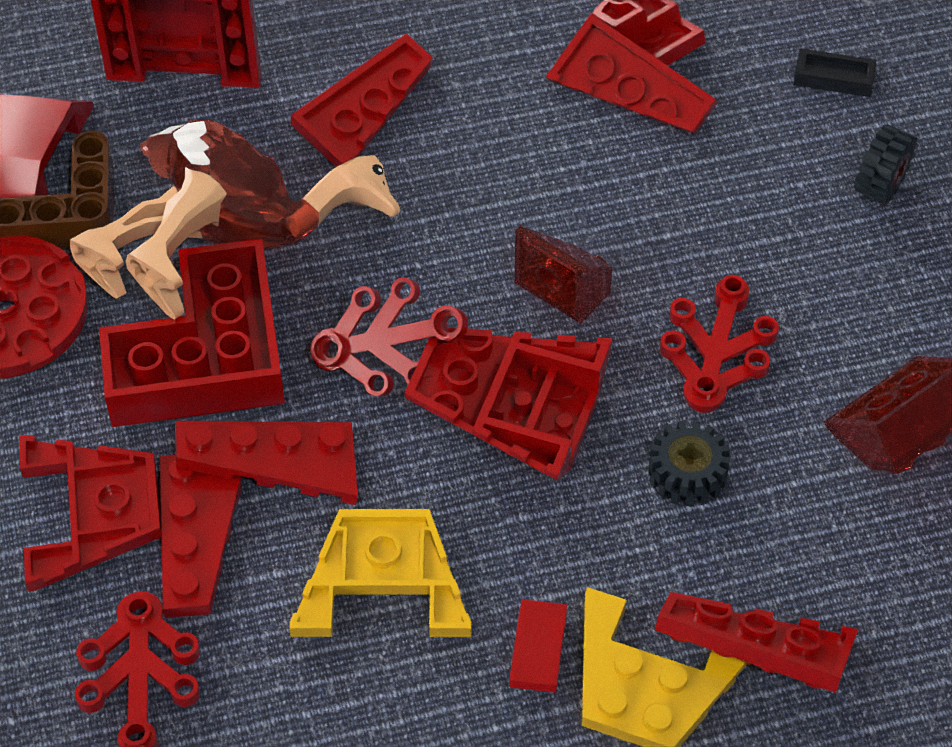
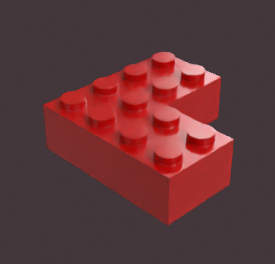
M262 238L178 249L181 279L183 280L182 290L185 316L178 317L175 320L173 318L99 327L104 395L112 427L285 404Z

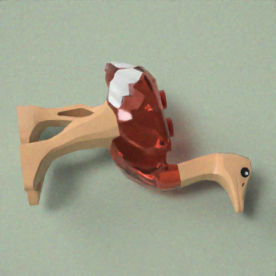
M190 120L187 124L172 126L164 131L153 134L140 144L143 155L148 157L153 171L160 177L170 179L172 188L160 198L141 202L120 219L104 227L89 229L70 239V249L75 262L107 293L117 299L126 294L118 270L124 266V261L118 249L134 240L153 235L127 255L126 266L150 298L166 315L175 320L184 313L183 304L177 289L183 285V280L171 262L170 257L187 237L203 238L216 244L262 238L263 248L275 247L305 239L335 207L348 202L354 206L371 207L384 212L390 217L399 214L400 207L391 195L383 165L375 155L356 157L337 166L323 177L301 200L292 202L289 199L280 169L270 156L260 152L250 142L245 140L241 134L232 131L220 122L213 120Z

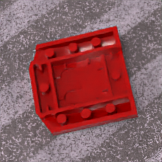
M90 0L107 80L145 82L147 71L218 74L222 75L221 86L260 88L262 73L253 0Z

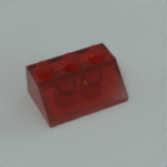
M916 356L824 421L826 428L871 470L898 474L910 469L915 464L914 460L926 451L943 445L946 442V436L952 433V358Z

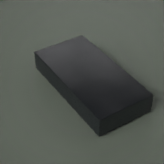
M800 48L793 85L871 97L877 60Z

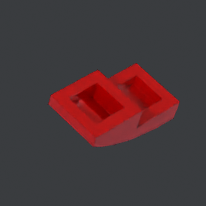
M521 600L509 687L556 693L567 604Z

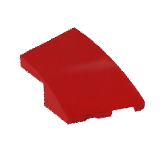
M604 0L592 12L594 16L667 66L706 43L704 30L682 18L678 4L672 0Z

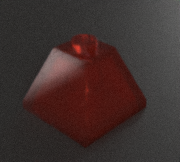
M519 226L515 230V284L581 324L611 293L612 266L607 264L602 257L592 255L579 246Z

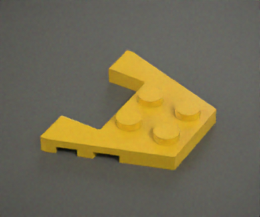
M339 509L319 554L318 565L312 578L308 579L302 593L303 599L297 613H293L290 620L289 629L291 637H332L335 595H430V637H471V620L465 611L460 590L452 576L447 562V555L429 509Z
M587 587L584 602L582 726L642 747H680L708 715L711 706L723 693L726 694L735 683L736 677L750 663L733 657L720 656L712 650L705 670H700L613 641L626 610V600Z

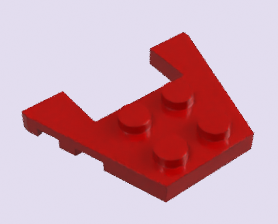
M19 436L20 469L23 478L68 472L71 541L24 548L25 584L28 592L39 590L161 538V519L154 453L100 445L95 450L74 447L72 441L57 439L56 443L53 444L39 442L36 440V436Z

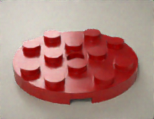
M31 236L0 237V303L2 301H11L15 304H12L5 310H0V378L9 379L44 367L62 355L73 344L86 321L88 294L81 271L72 263L69 255L58 246Z

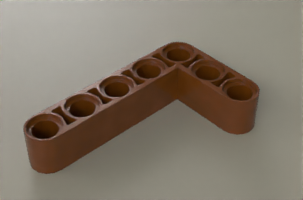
M86 131L74 139L72 144L71 193L0 198V237L31 236L48 241L61 249L70 248V239L89 229L104 227L114 222V166L108 138L99 131Z

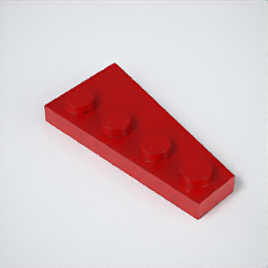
M593 14L589 15L546 76L551 82L692 134L697 133L718 103L714 97Z
M406 33L291 115L290 124L335 167L359 157L432 67L433 57Z
M176 421V468L228 479H234L236 475L257 480V485L274 488L275 483L300 488V494L319 497V494L323 493L341 497L340 502L356 505L358 490L352 422Z
M176 454L160 456L162 590L165 618L211 614L223 567V555L226 543L230 539L235 506L239 502L243 476L236 475L234 479H228L176 468Z
M670 592L655 626V631L669 635L676 641L690 642L713 650L720 656L733 657L756 665L766 672L779 673L803 681L812 688L826 689L834 693L838 689L858 629L842 626L840 633L819 629L820 622L816 620L800 618L798 625L776 621L773 618V612L754 609V611H748L743 614L735 613L729 603Z

